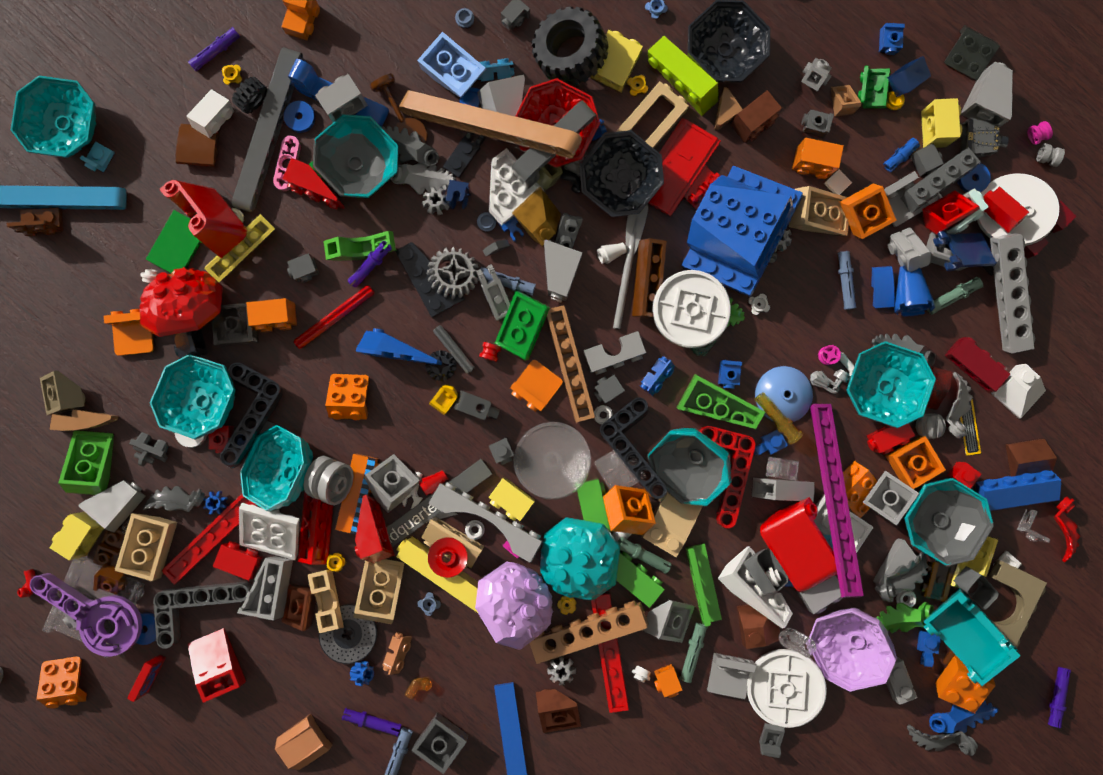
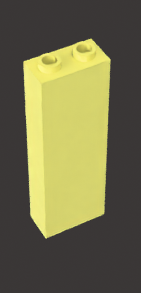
M413 536L401 542L397 548V551H399L396 556L397 558L477 612L475 605L478 581L463 571L450 578L436 575L428 564L429 547Z

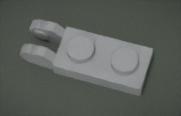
M491 264L487 267L493 280L486 282L485 275L481 269L476 272L497 321L506 316L510 302L501 280L497 277Z

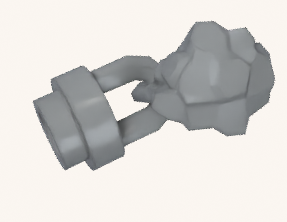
M839 369L833 375L837 378L833 382L822 371H815L811 374L810 381L813 386L824 388L831 393H837L841 382L847 383L850 374Z

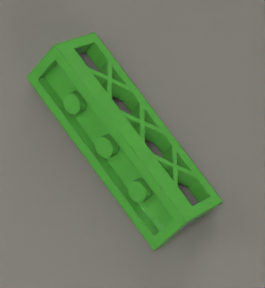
M702 543L685 547L701 620L706 627L711 625L710 622L722 620L706 547Z

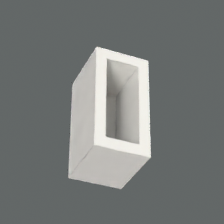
M210 90L186 117L192 128L210 138L232 116L234 110L228 99Z

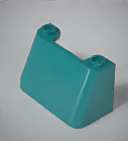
M962 589L954 593L924 620L926 631L931 636L935 634L943 640L969 671L967 675L975 684L978 682L983 686L1021 656L1014 644Z

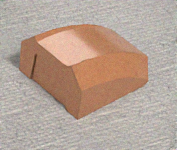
M309 714L277 737L275 750L288 769L300 770L329 751L332 744L315 723L312 715Z

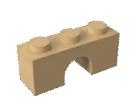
M324 570L308 574L311 594L315 595L318 604V613L315 615L319 633L344 628L333 571Z

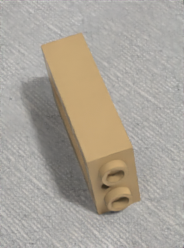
M659 82L616 132L631 130L660 96H663L675 108L645 141L655 148L686 113L689 105H687V101L682 96L674 94L668 84Z

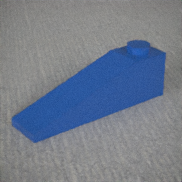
M373 328V332L366 331L356 348V352L369 356L442 365V361L391 335L385 334V330Z

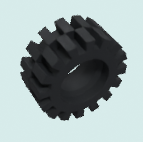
M249 77V79L244 80V83L240 84L239 88H236L237 92L233 93L232 102L242 112L246 114L252 113L254 109L258 108V105L262 104V100H265L268 89L256 77Z

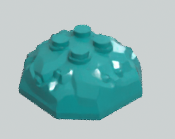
M37 76L16 92L10 130L28 153L68 158L75 155L91 142L96 125L95 103L78 81Z
M884 341L858 354L846 391L858 415L899 428L924 415L936 378L922 353Z
M188 354L164 367L150 405L160 428L196 440L222 428L230 410L233 408L235 388L226 366Z
M278 425L258 435L240 470L243 497L269 512L278 510L283 506H289L293 501H296L304 490V478L313 459V452L308 443L303 438Z
M566 517L544 534L540 562L541 574L545 582L550 584L553 590L569 598L595 600L616 585L620 545L604 524Z

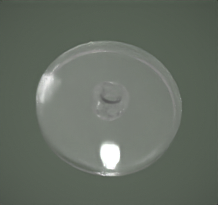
M547 422L530 429L520 439L514 453V469L518 480L530 493L544 499H561L573 494L586 481L591 468V453L584 437L573 427L560 422Z

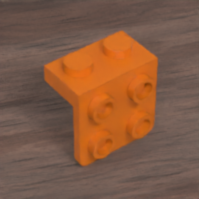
M132 309L130 313L124 314L123 311H113L111 315L104 316V323L112 325L116 355L122 356L154 351L153 333L141 326L140 309Z
M532 360L510 389L513 390L511 393L519 400L525 399L528 402L527 406L536 412L537 410L542 411L563 381L537 360Z
M332 374L330 376L325 404L329 418L336 420L367 419L366 397L369 383L367 375Z
M854 461L843 472L848 507L853 514L861 518L870 509L863 501L875 486L877 480L868 469Z
M71 657L43 662L37 700L47 708H58L59 705L65 704L77 705L78 702L86 701L87 693L78 687L82 659L80 657Z

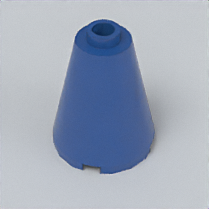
M905 266L900 267L895 301L896 315L901 312L902 316H917L925 314L924 310L930 309V312L933 311L935 303L921 268L919 267L917 270L909 272Z

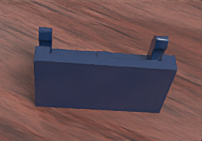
M449 180L446 203L449 209L454 210L457 201H463L462 209H465L469 195L471 196L469 183Z

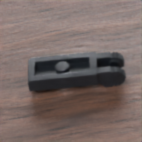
M467 132L443 168L457 178H460L480 150V146L487 136L479 135L476 143H474L471 138L475 133Z

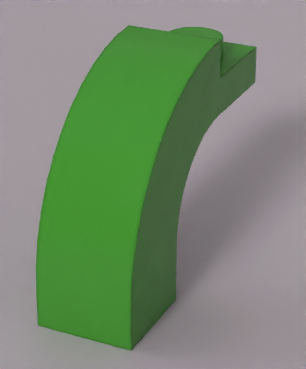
M393 231L360 238L335 237L325 240L326 260L351 261L367 259L368 254L374 251L381 241L388 242L383 249L390 244L392 250L389 252L396 251Z

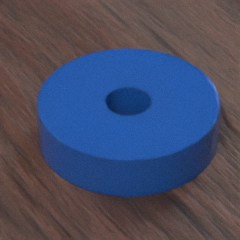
M292 102L284 111V121L294 132H307L315 123V112L306 102ZM302 114V118L298 120L297 116Z
M980 163L973 171L961 178L958 184L966 193L974 188L976 191L981 192L990 183V172L985 165ZM972 175L976 177V181L972 180Z
M148 612L140 614L142 630L136 642L140 645H147L156 641L155 615ZM144 625L148 628L147 632L143 630Z

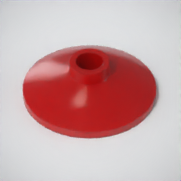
M450 537L441 538L434 542L429 549V567L440 577H454L460 574L467 564L466 548L457 539ZM444 555H449L451 560L449 562L444 561Z

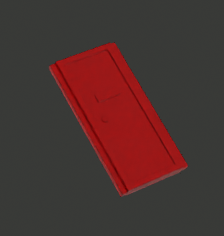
M682 118L659 152L662 155L664 184L648 204L671 217L721 140Z

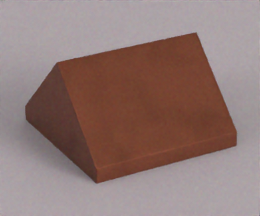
M1045 439L1005 444L1011 477L1025 473H1039L1044 470L1053 471L1057 457Z
M289 584L282 623L301 631H306L312 626L316 597L314 594H311L310 586Z

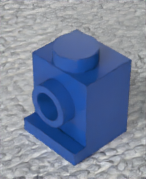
M884 24L880 29L879 52L895 55L903 48V29L905 24Z
M720 361L718 384H722L723 388L735 389V386L740 385L742 362ZM729 371L734 373L733 378L728 377Z

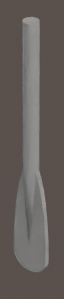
M648 204L640 214L628 215L627 253L613 325L615 329H621L633 258L643 234Z

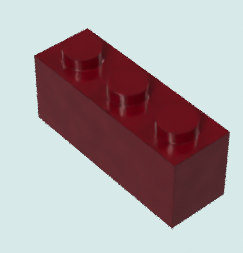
M970 337L959 338L944 355L988 393L996 392L1011 375L1006 371L1007 368L1002 363L994 361L991 358L992 355L986 350H981L977 346L976 341Z

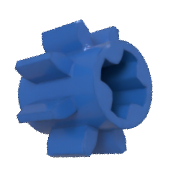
M211 491L209 492L210 497L203 499L206 501V505L203 508H208L210 510L209 514H214L215 511L221 514L223 512L222 508L228 507L226 504L228 497L222 496V491H218L216 495ZM218 500L219 503L214 506L213 502Z
M361 661V663L355 662V665L350 670V680L355 681L357 686L369 685V682L374 677V667L369 666V662Z

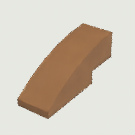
M73 410L72 416L52 414L50 430L78 431L94 429L118 420L119 416L84 410Z

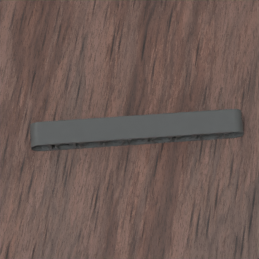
M285 47L280 51L233 195L232 206L248 212L255 210L284 121V111L290 103L295 87L288 78V75L295 60H303V53Z

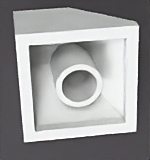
M1027 364L1015 365L1009 372L1011 375L996 392H991L995 398L1019 419L1024 416L1046 391L1041 377Z

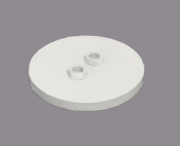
M1027 174L1004 175L990 182L988 187L981 192L984 196L988 191H995L1000 186L1029 211L1023 221L1009 233L983 211L984 215L977 219L982 231L989 238L1012 233L1022 234L1025 246L1045 238L1057 222L1059 216L1057 196L1047 183L1037 177Z
M697 270L681 271L669 277L659 287L653 302V316L661 334L670 342L686 348H698L715 341L726 329L731 314L729 296L723 285L710 274Z
M778 649L764 654L755 662V673L750 672L748 677L747 694L751 706L762 719L772 725L793 728L805 725L820 713L826 700V683L819 666L810 657L799 651Z

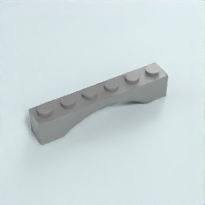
M448 482L446 484H439L428 504L443 513L467 512L487 519L504 534L514 554L528 562L533 561L543 543L540 540L541 536L532 530L530 533L523 530L524 526L516 521H513V523L507 521V516L499 511L496 514L489 510L490 506L481 501L479 504L472 500L474 497L468 493L463 492L460 494L455 491L457 487Z

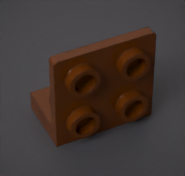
M58 207L20 210L21 222L7 223L8 228L14 229V232L24 233V236H37L36 233L55 235L56 232H63L62 209Z

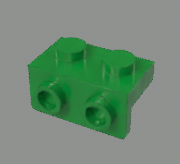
M869 66L864 67V72H861L860 76L862 90H859L858 98L864 109L887 108L890 86L887 77L891 75L890 68L870 69Z

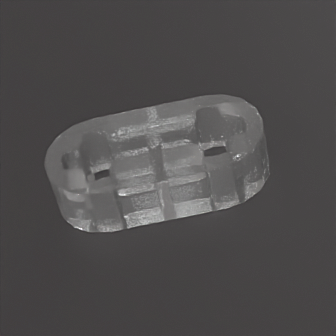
M786 628L779 634L781 645L789 650L800 653L803 657H809L816 651V644L811 638L792 628Z

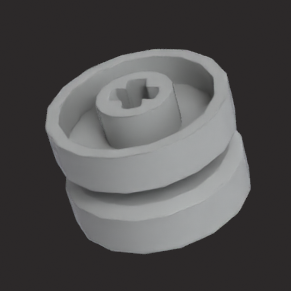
M326 456L318 457L311 463L306 472L304 490L308 496L319 499L327 504H340L352 487L353 469L350 465Z

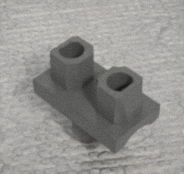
M563 213L554 243L572 249L582 223V217Z
M141 432L137 439H131L129 444L133 446L134 450L138 451L134 457L139 459L138 465L143 467L147 463L153 464L155 459L166 462L168 458L166 455L169 447L168 443L158 439L155 446L151 447L149 444L153 438Z

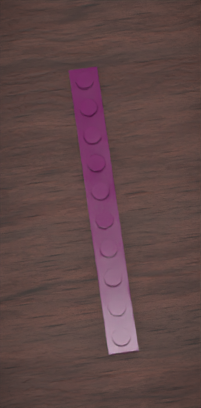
M813 404L810 408L841 598L862 597L864 595L831 404Z

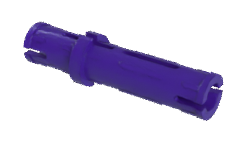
M231 27L222 36H217L212 44L189 60L188 63L197 72L220 52L226 51L228 46L240 38V35Z
M381 241L379 246L368 254V258L356 272L348 278L349 284L356 280L352 286L357 288L375 266L382 263V259L392 250L391 245L389 244L383 249L388 242Z
M1058 667L1054 695L1052 703L1049 705L1051 710L1048 725L1062 728L1064 711L1067 709L1065 703L1071 674L1070 669Z
M345 708L344 715L342 716L343 721L358 724V727L361 728L365 726L398 737V730H400L401 724L367 715V712L364 711L360 713Z

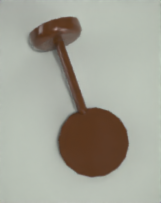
M390 73L374 80L369 86L373 92L384 90L400 120L396 125L399 133H401L403 128H407L408 135L416 131L421 142L426 143L427 131L425 126L415 118L404 119L388 89L395 82L394 75Z

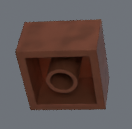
M767 90L740 111L734 118L731 126L744 143L749 139L753 141L761 134L760 132L764 127L768 129L775 123L782 107Z

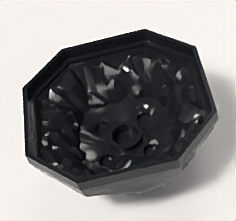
M716 0L688 26L687 54L691 60L716 82L741 83L770 56V27L744 0Z
M632 130L604 133L579 164L582 193L611 217L640 214L664 184L662 155Z

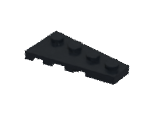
M413 242L395 251L432 318L465 300L463 296L459 298L457 294L454 299L451 298V294L444 297L445 292L437 293L438 287L432 289L433 282L428 281L430 275H427V270L430 269L428 267L430 261ZM441 278L445 283L449 284L448 280Z

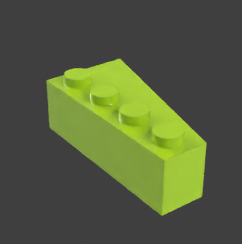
M665 36L648 50L649 64L654 69H657L701 116L718 102V82Z

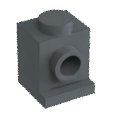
M512 0L501 12V23L508 30H513L516 26L519 27L524 22L525 17L527 19L530 17V8L521 0Z
M810 110L807 114H804L801 125H804L803 132L825 137L830 131L834 114Z

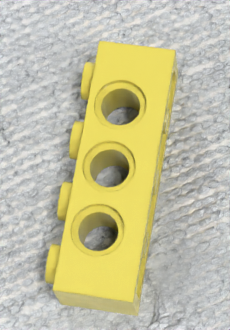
M261 214L246 227L247 235L244 240L223 258L216 256L205 266L204 269L218 282L228 275L275 230Z

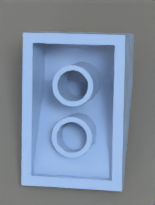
M443 32L417 60L420 68L426 74L460 98L486 70L482 64Z

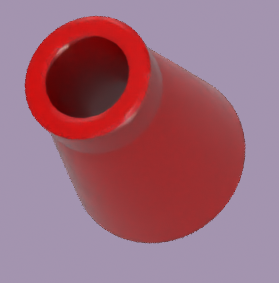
M443 470L422 478V481L418 484L427 496L429 494L432 495L439 484H443L448 478Z

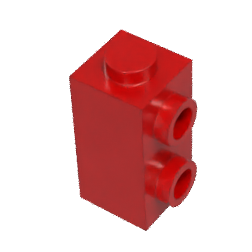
M1000 186L995 191L990 190L983 196L985 203L988 205L984 212L1008 233L1019 225L1029 213L1026 208Z
M909 423L899 428L887 425L867 435V444L875 453H882L884 455L893 451V447L898 444L903 446L911 442L910 438L914 437L915 434Z

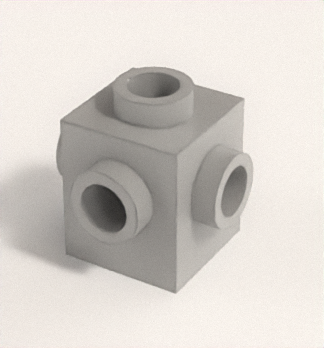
M815 58L813 63L808 62L804 68L803 73L805 75L801 82L818 91L821 85H826L832 75L829 72L832 67L829 66L827 61Z

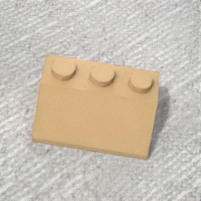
M132 513L115 571L150 581L160 579L163 573L161 570L165 566L177 522L161 517Z
M436 516L432 518L421 537L425 540L424 543L431 547L434 542L441 538L450 537L457 539L464 545L467 551L468 559L465 568H472L484 545L470 539L467 535Z

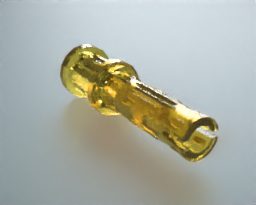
M764 392L754 399L775 422L777 430L787 437L789 444H794L803 436L802 431L796 429L792 424L793 421L786 418Z

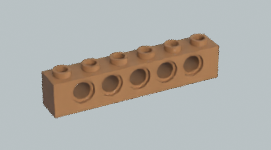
M565 306L549 309L547 320L575 422L595 418Z
M631 601L625 603L623 608L617 609V607L607 609L605 614L599 615L594 613L587 616V620L580 621V619L569 622L570 625L562 627V625L551 628L550 632H542L529 643L536 664L646 629L648 621L641 602ZM627 615L630 618V622L623 623L620 620V616ZM601 622H610L611 628H603ZM590 627L593 630V634H585L583 628ZM572 633L575 640H567L565 634ZM547 640H555L556 646H549Z

